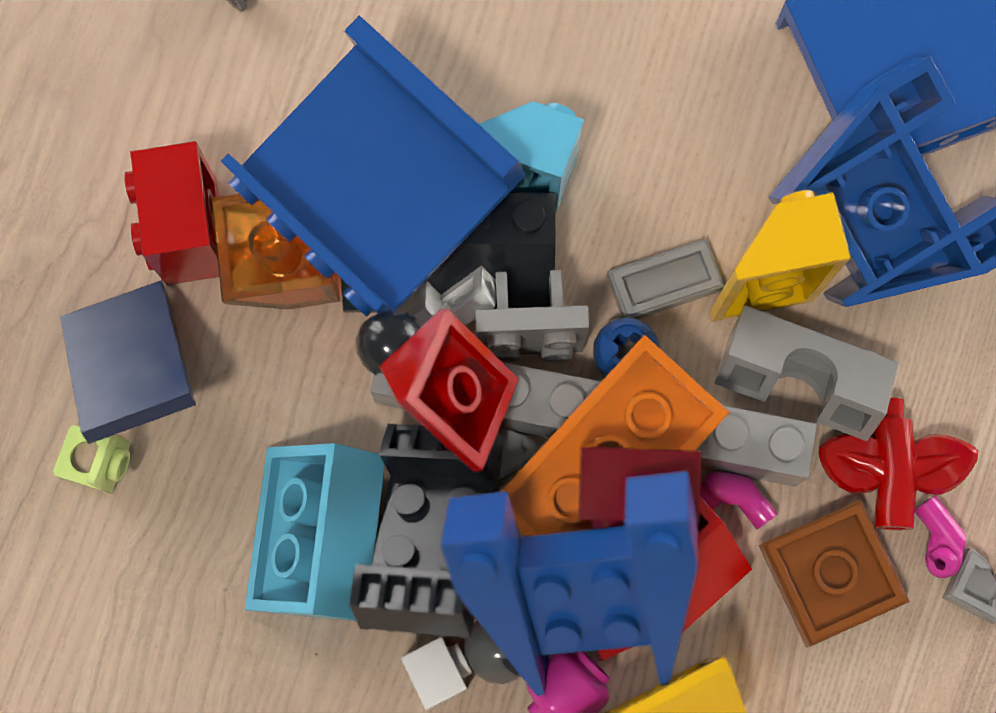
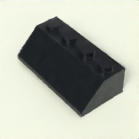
M509 193L426 281L442 295L482 265L494 279L496 278L495 272L507 273L508 309L550 307L549 276L550 270H555L556 251L555 193ZM341 278V290L343 293L349 285ZM342 294L343 312L361 313Z

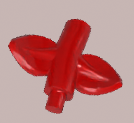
M890 398L887 413L874 431L875 437L870 436L868 441H864L846 433L825 441L819 446L818 453L825 473L839 488L849 493H871L878 489L875 506V529L902 531L914 529L917 491L934 495H941L952 491L968 477L978 460L979 450L968 442L942 434H929L914 441L913 420L904 418V399Z

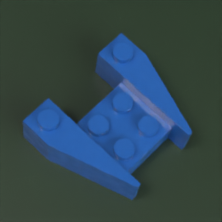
M931 56L906 59L864 85L769 196L771 203L777 205L784 196L798 191L811 190L815 196L834 193L850 254V259L845 265L851 276L823 294L827 300L841 306H854L983 275L996 268V197L980 196L953 213L910 135L912 131L957 104Z
M688 472L627 478L625 526L520 537L508 492L449 498L441 548L454 590L536 696L545 695L546 666L549 654L651 645L660 685L669 684L698 568L697 522Z

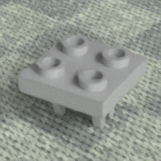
M550 270V307L508 309L507 273L495 272L496 309L475 310L476 337L501 362H517L520 360V355L541 354V359L545 361H565L574 357L573 353L583 351L589 330L588 306H563L561 270Z

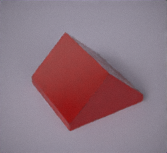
M446 308L438 311L380 365V368L397 402L469 468L476 472L484 468L519 378Z

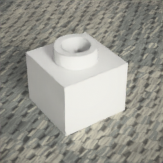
M440 637L401 657L425 710L467 689L463 678L472 674L458 643L447 648L444 639Z

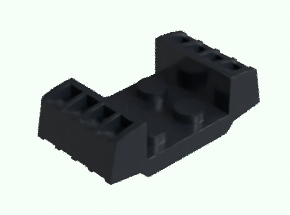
M387 425L379 456L390 473V480L372 565H355L349 605L360 629L471 638L475 617L454 590L442 552L441 541L449 498L500 493L499 476L504 440L498 433L483 470L474 472L423 425Z

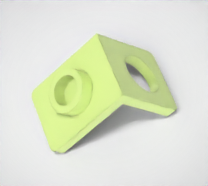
M70 426L53 469L54 475L112 494L116 482H120L127 471L130 461V452L128 451L130 442L118 434L94 442L99 447L89 473H81L74 467L72 457L76 448L83 443H87L82 435L79 426Z

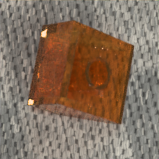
M239 194L211 198L221 299L224 304L289 310L341 302L337 274L334 273L327 279L304 257L311 249L298 236L289 242L266 220L272 211L260 199L252 206Z

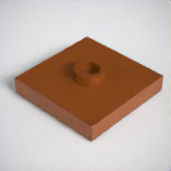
M861 500L758 545L806 647H811L910 602Z

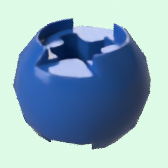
M620 318L610 321L600 329L594 340L593 357L597 368L606 377L621 361L616 356L619 349L617 344H615L616 342L622 346L627 345L629 341L636 344L646 335L661 349L657 335L648 324L635 318Z

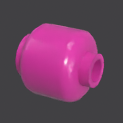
M585 651L551 654L548 657L546 666L545 695L536 696L527 684V691L534 700L527 709L530 713H599L609 701L610 695L605 685L611 679Z

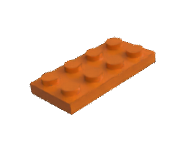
M644 335L500 492H508L517 528L525 537L590 530V520L579 519L580 446L696 450L730 412Z

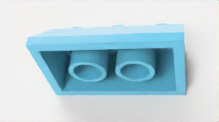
M336 443L267 447L245 610L356 621L349 605L355 565H372L377 542V524L381 492L384 485L383 474L385 466L378 453Z

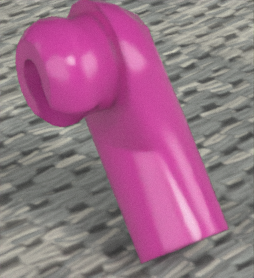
M716 471L706 475V481L700 483V497L711 509L717 508L722 503L738 505L756 530L778 515L757 485L747 476Z
M934 495L915 508V514L930 532L925 555L928 571L937 578H948L960 570L966 545V535L938 497Z

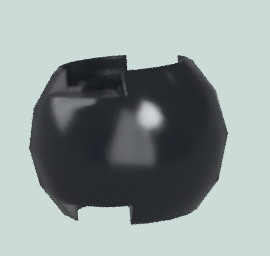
M385 311L369 317L363 322L356 337V351L362 364L369 372L378 376V373H383L380 365L422 327L416 317L408 313L406 315H394L392 311Z

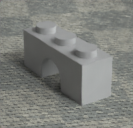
M744 305L730 333L714 384L765 403L778 379L783 377L801 379L808 383L819 397L820 407L816 419L817 423L868 441L887 413L899 363L882 357L871 350L858 348L829 337L820 331L810 330L778 318L772 313L759 311Z

